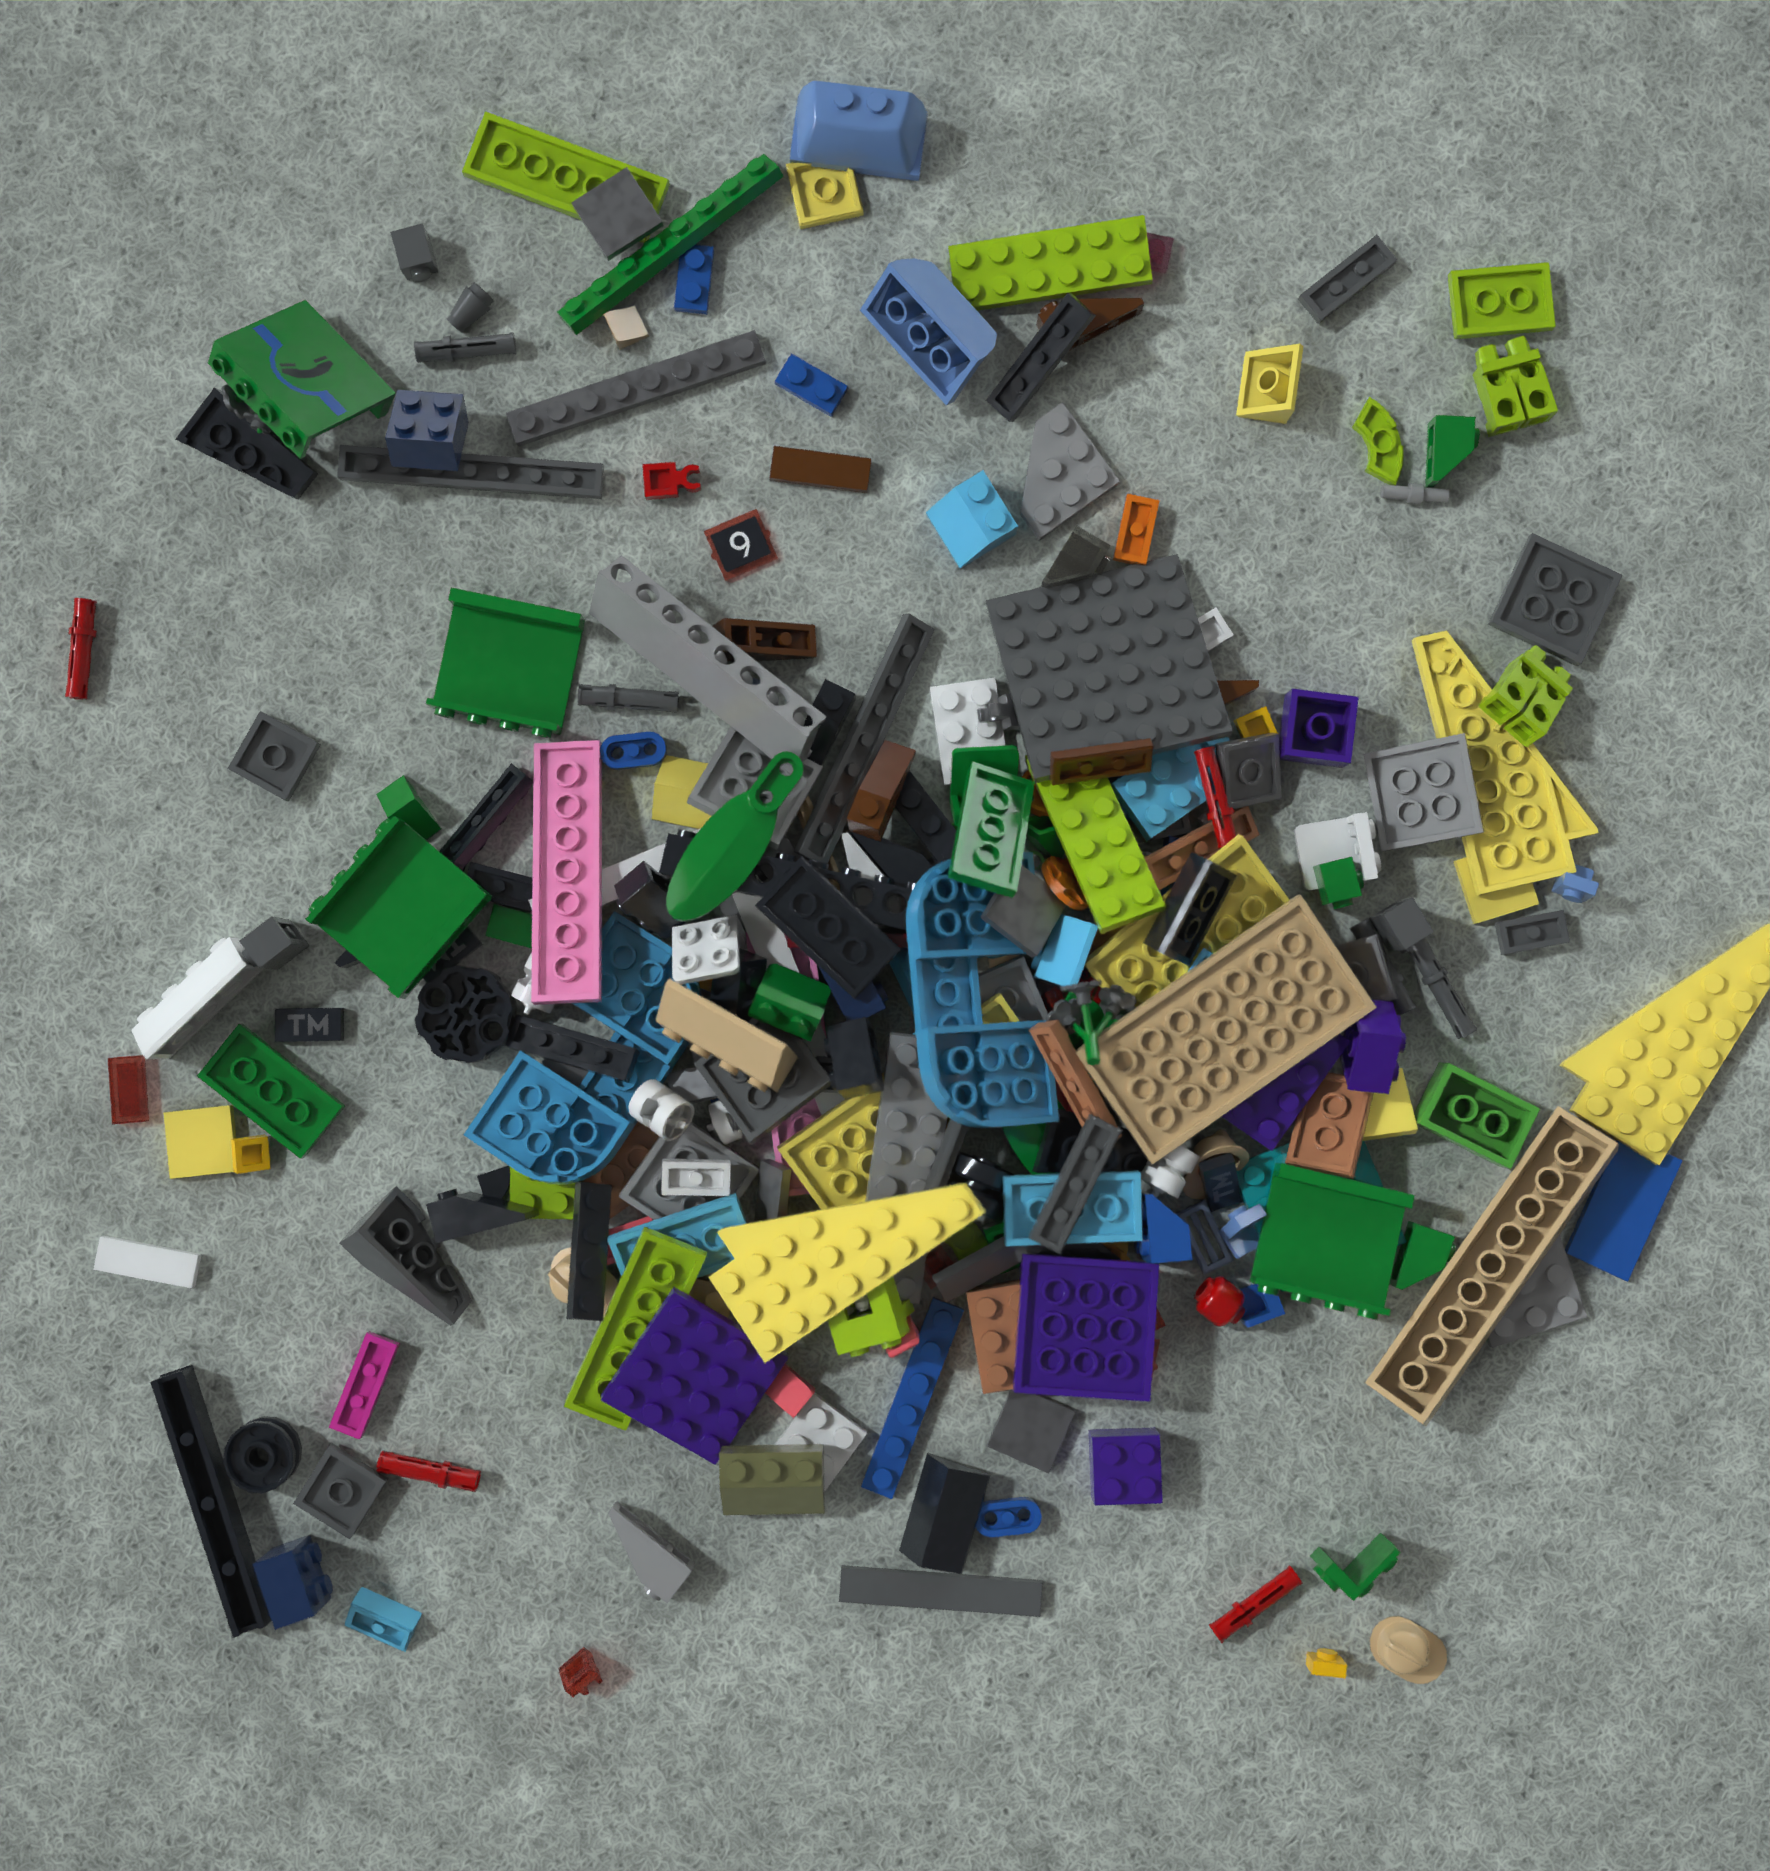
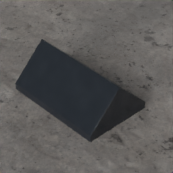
M1191 852L1165 901V910L1159 912L1144 943L1161 954L1190 966L1237 875Z
M927 1453L899 1551L920 1568L962 1574L991 1475Z

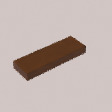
M774 446L769 478L770 481L867 493L872 459Z
M1150 738L1053 751L1050 755L1052 785L1151 772L1152 741Z

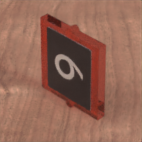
M757 509L704 531L713 552L711 558L717 561L725 581L778 559L769 539L771 533L765 529Z

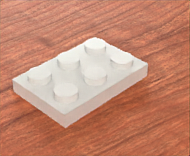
M995 677L930 687L944 786L950 785L951 758L954 749L1005 746L1002 720L980 723L977 709L988 708L987 704L998 703Z
M814 1393L775 1445L824 1444L825 1492L867 1435V1431L818 1394Z

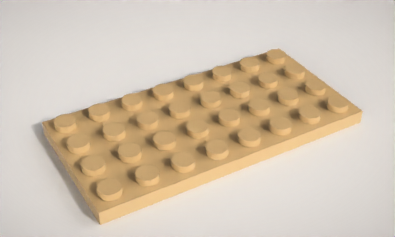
M1297 895L1102 1031L1098 1037L1099 1064L1093 1066L1087 1064L1085 1044L1076 1049V1054L1151 1164H1154L1377 1007L1303 897Z

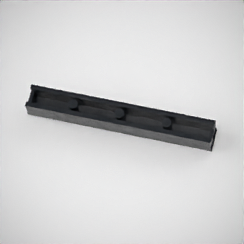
M193 1364L162 1374L150 1383L232 1637L235 1638L242 1633L256 1628H264L271 1622L253 1567L256 1559L223 1463V1457Z

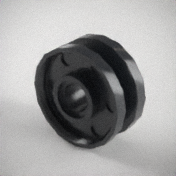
M262 1416L250 1420L230 1436L224 1448L223 1463L228 1477L237 1487L251 1493H265L278 1488L296 1472L301 1462L302 1444L298 1433L288 1422L278 1417ZM258 1448H263L268 1452V1461H263L259 1458L257 1454Z

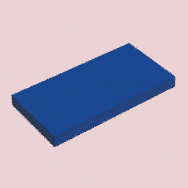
M1614 1140L1618 1143V1151L1594 1184L1565 1247V1252L1628 1282L1683 1160L1667 1153L1661 1164L1655 1165L1626 1145Z

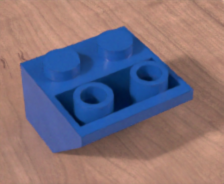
M1141 1192L1142 1241H1134L1135 1253L1141 1254V1259L1151 1264L1192 1260L1189 1225L1154 1195Z

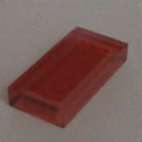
M138 1055L108 1058L112 1125L149 1121L145 1057Z

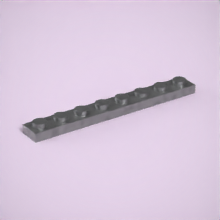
M753 330L507 412L506 415L515 442L519 447L765 365L766 361L756 331Z

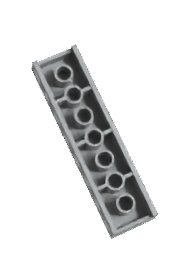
M622 555L604 570L601 569L598 572L589 610L591 616L770 758L781 752H792L803 763L811 755L812 750L810 748L819 726L826 719L823 713ZM618 569L627 571L631 576V581L625 583L616 581ZM646 590L654 592L657 601L650 603V597ZM671 610H675L682 615V622L676 623L675 616ZM697 630L706 633L708 636L707 643L701 644V637ZM723 651H728L733 655L734 663L727 664V658ZM748 671L758 674L760 684L752 685L753 680ZM775 692H780L786 697V705L778 706L779 701ZM800 712L811 716L813 720L812 726L804 727V718ZM785 764L782 766L792 774L793 767L791 765Z

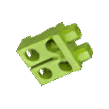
M1525 336L1507 341L1505 348L1508 357L1499 359L1495 344L1480 347L1475 353L1477 369L1472 375L1487 420L1485 427L1488 437L1511 432L1519 427L1522 429L1548 422L1558 412L1544 367L1539 360L1541 358L1539 349L1531 350Z
M1533 646L1510 662L1492 691L1478 705L1480 709L1499 725L1508 721L1504 729L1525 747L1546 735L1561 709L1565 697L1573 689L1568 684L1571 674L1563 667L1556 666L1551 670L1543 663L1546 659V653L1538 646Z

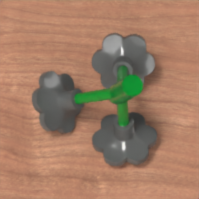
M1102 980L1061 986V991L1075 993L1077 999L1074 998L1069 1001L1059 1000L1054 1005V1010L1046 1016V1022L1059 1020L1066 1029L1068 1036L1076 1032L1084 1039L1086 1061L1088 1065L1092 1066L1100 1063L1098 1037L1109 1021L1113 1019L1119 1020L1136 1008L1134 1006L1136 998L1131 993L1125 992L1122 987L1112 985L1110 988H1102L1098 995L1101 999L1100 1007L1104 1011L1105 1016L1096 1029L1093 1030L1089 1004L1092 1003L1090 991L1096 986L1101 985ZM1083 1020H1084L1085 1030L1080 1027V1026H1081V1022H1082Z

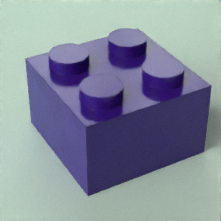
M1292 688L1284 696L1279 738L1280 760L1338 768L1349 765L1352 759L1359 697Z
M1371 999L1377 1008L1345 1029L1343 1037L1348 1039L1350 1043L1340 1055L1348 1090L1389 1094L1392 1081L1396 1082L1398 1079L1399 1063L1397 1058L1398 1054L1403 1053L1405 1050L1406 1034L1401 1032V1017L1396 1015L1393 1002Z
M1155 1427L1088 1430L1091 1498L1095 1506L1163 1503L1160 1434Z

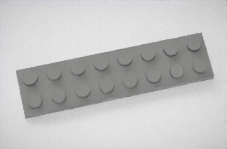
M890 1032L883 1075L885 1090L881 1091L865 1201L923 1191L945 1134L947 1116L936 1107L925 1090L919 1069L916 1035L896 1032ZM927 1253L893 1275L901 1302L910 1299L911 1303L920 1304Z

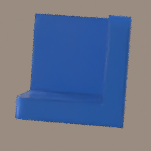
M1255 1283L1240 1288L1245 1296L1243 1304L1245 1313L1241 1318L1242 1324L1249 1328L1284 1315L1285 1311L1279 1295L1275 1296L1257 1291L1259 1284Z

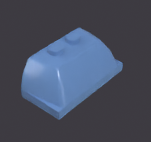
M811 81L802 87L798 95L790 163L812 164V167L847 171L848 168L854 170V173L919 181L927 111L923 102L910 92Z
M912 258L900 259L889 263L860 309L865 317L945 405L956 400L980 364L995 347L996 331L935 264L930 261Z

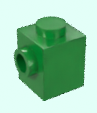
M1352 857L1313 867L1322 905L1332 903L1333 908L1338 909L1354 905L1352 898L1362 896L1360 889L1364 888L1363 877L1359 869L1355 870Z

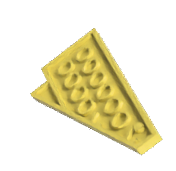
M1448 631L1415 637L1411 641L1436 739L1462 733L1466 734L1484 833L1461 837L1476 896L1560 877L1566 872L1576 873L1577 870L1569 840L1599 833L1596 825L1535 745L1532 743L1525 747L1504 729L1508 721L1499 725L1478 707L1483 698L1492 689Z
M1770 923L1765 924L1562 1061L1560 1064L1562 1068L1586 1082L1569 1111L1611 1138L1626 1145L1653 1164L1660 1165L1770 988Z
M1000 992L981 1004L983 1024L1020 1022ZM881 1091L843 1100L777 1146L781 1155L820 1209L854 1204L866 1200ZM947 1117L946 1128H947L948 1123H949V1120H950L949 1117Z
M966 1183L729 1226L719 1230L717 1233L734 1257V1260L709 1276V1279L766 1363L986 1211Z

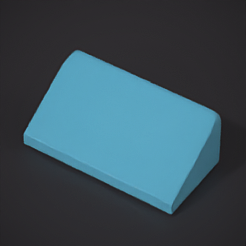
M361 1587L351 1603L344 1625L406 1652L422 1613Z

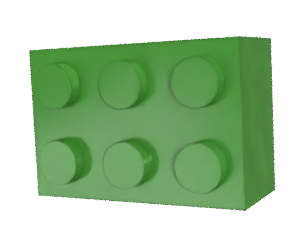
M1439 1062L1414 1111L1417 1126L1499 1167L1511 1169L1540 1108L1450 1063Z

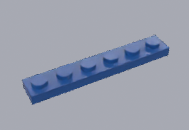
M935 1297L932 1298L919 1331L920 1342L913 1347L862 1480V1488L890 1499L893 1498L962 1318L964 1308L946 1303Z

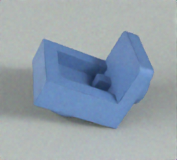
M1575 864L1577 872L1572 874L1566 872L1560 877H1556L1551 892L1562 895V898L1568 901L1582 903L1596 895L1599 883L1592 881L1594 875L1592 869Z
M1260 1204L1250 1209L1243 1205L1228 1215L1230 1221L1218 1231L1236 1259L1257 1249L1259 1237L1253 1226L1267 1215Z

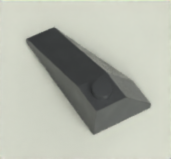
M396 1186L353 1226L339 1244L363 1267L451 1326L472 1302V1299L453 1266L445 1265L437 1251V1248L441 1247L440 1243H436L435 1237L430 1239L421 1223L425 1220L421 1210Z

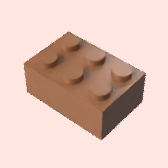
M1020 1279L976 1286L966 1292L983 1394L1013 1389Z

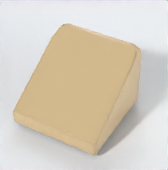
M635 306L604 313L606 322L619 350L649 337Z

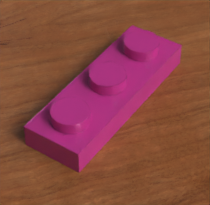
M371 1331L365 1334L329 1428L359 1440L363 1438L399 1348V1342Z

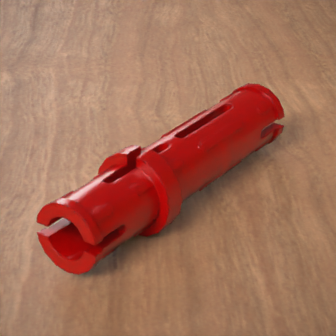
M74 598L72 627L68 629V634L71 635V646L65 693L67 698L88 700L91 649L93 638H96L97 631L94 630L97 605L95 600Z
M1211 746L1194 751V755L1196 756L1210 812L1207 813L1208 821L1212 820L1218 843L1217 847L1221 849L1236 837L1231 816L1234 814L1233 807L1229 808L1215 754V747ZM1208 767H1210L1211 775H1212V778H1213V782H1214V786H1215V790H1216V794H1215V795H1214V791H1213V787H1212V783H1211V779H1210ZM1217 801L1219 802L1220 811H1221V815H1222L1223 822H1224V826H1225L1224 829H1223V827H1222V823H1221V819H1220V814H1219L1218 807H1217V803H1216Z
M384 1450L380 1453L377 1462L378 1473L438 1484V1488L446 1489L448 1486L475 1493L481 1478L480 1470L454 1466L450 1461L439 1463L394 1454Z
M1289 1565L1287 1569L1264 1584L1240 1603L1237 1601L1233 1603V1608L1209 1624L1219 1641L1223 1643L1224 1640L1245 1625L1247 1628L1251 1626L1254 1618L1277 1603L1296 1587L1302 1585L1303 1582Z

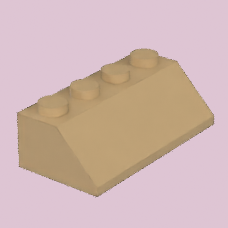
M668 979L665 984L656 1017V1022L664 1028L662 1031L663 1035L677 1043L683 1038L693 1044L690 1048L691 1051L707 1060L710 1055L721 1060L719 1067L737 1076L739 1071L750 1077L748 1083L764 1093L768 1088L778 1092L798 1058L786 1044L671 979Z

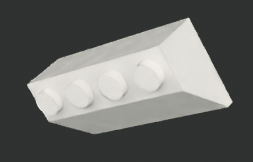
M224 937L217 941L211 947L210 952L212 954L203 962H196L186 971L185 974L188 977L179 985L174 984L161 995L163 1000L155 1008L150 1007L137 1018L139 1023L131 1031L142 1055L147 1060L170 1059L263 970V968L258 966L253 967L242 954V951L245 949L239 942V938L229 937L226 939Z

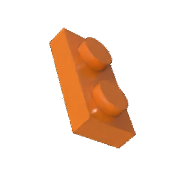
M1127 493L1113 561L1146 566L1160 500Z

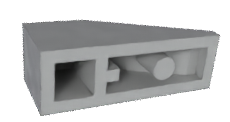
M616 1501L608 1514L640 1582L645 1586V1592L657 1601L662 1599L668 1603L693 1571L695 1562Z

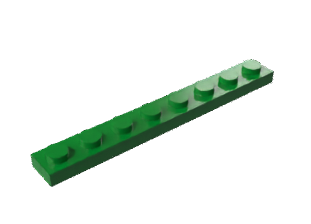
M765 154L751 160L747 167L734 177L725 180L717 190L699 200L683 216L674 219L666 229L655 237L648 239L641 248L629 257L622 259L606 275L593 281L591 286L577 297L568 300L565 306L557 311L562 321L575 335H578L604 315V313L616 306L783 178L784 175L779 166Z

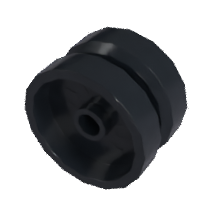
M960 1151L952 1172L963 1178L958 1180L950 1177L947 1186L966 1183L986 1211L982 1215L997 1221H1003V1199L991 1192L993 1189L1003 1193V1176L1015 1174L1002 1169L1001 1165L975 1154L971 1156Z

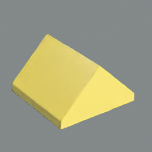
M1302 344L1245 352L1236 416L1283 424L1287 423L1295 411L1304 347Z
M666 755L654 783L651 819L696 829L702 828L711 816L688 804L687 800L708 763Z

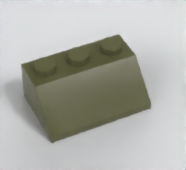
M824 1444L722 1446L719 1453V1480L723 1515L825 1514Z

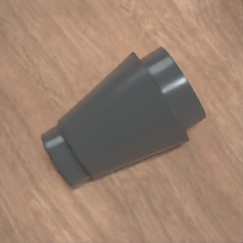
M473 282L470 287L466 286L447 320L462 333L465 328H468L491 310L489 306L494 302V299L477 283Z

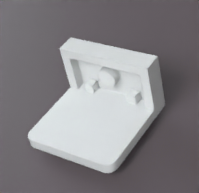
M1367 812L1353 814L1346 818L1302 824L1295 828L1294 835L1302 882L1306 890L1318 889L1313 870L1314 866L1347 857L1353 858L1355 870L1359 869L1361 871L1364 882L1378 879V872L1381 871V860L1378 852H1374L1372 839H1375L1376 831L1373 820H1368Z
M737 915L672 927V977L676 983L681 985L734 975L739 972V948L747 949L746 933Z

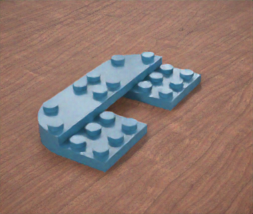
M1024 852L1022 865L1035 875L1033 852ZM951 859L938 863L930 868L916 883L910 895L906 911V931L918 1062L925 1090L942 1113L953 1121L968 1127L992 1128L1059 1122L1055 1077L1029 1032V1029L1034 1025L1046 1022V1020L983 1024L977 957L1024 955L1027 953L980 918L994 892L948 878Z
M614 911L602 928V1002L572 1003L615 1031L609 1041L633 1047L640 1051L629 1083L588 1072L579 1087H576L520 1050L464 1133V1136L519 1173L540 1182L556 1185L571 1184L583 1181L601 1171L614 1158L638 1122L629 1113V1104L635 1091L644 1082L651 1079H656L663 1084L690 1043L683 1038L677 1043L662 1034L664 1028L656 1022L665 984L668 979L673 980L672 947ZM698 981L681 984L702 997Z

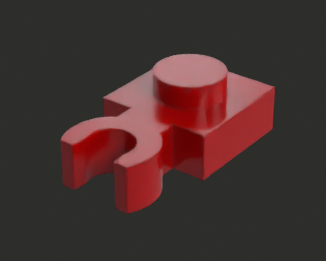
M676 462L642 464L646 500L679 498L678 488H685L689 492H699L701 490L700 483L688 482V477L691 474L700 473L698 465H687L682 471H677Z

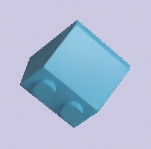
M984 470L954 487L926 512V515L960 569L1015 536L1018 525Z
M1061 914L1045 942L1043 952L1033 957L1030 966L1031 969L1035 970L1033 977L1058 986L1077 984L1098 926Z

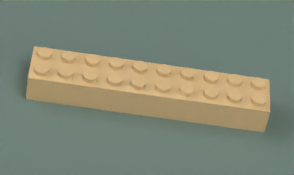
M1557 1106L1365 1383L1424 1426H1427L1618 1151V1143Z

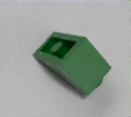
M1435 415L1428 423L1425 488H1433L1459 465L1474 448L1478 447L1480 431L1479 428H1475L1476 417Z
M1408 1221L1404 1233L1406 1243L1400 1246L1389 1285L1403 1290L1445 1269L1446 1263H1449L1455 1254L1456 1244L1453 1243L1455 1236Z

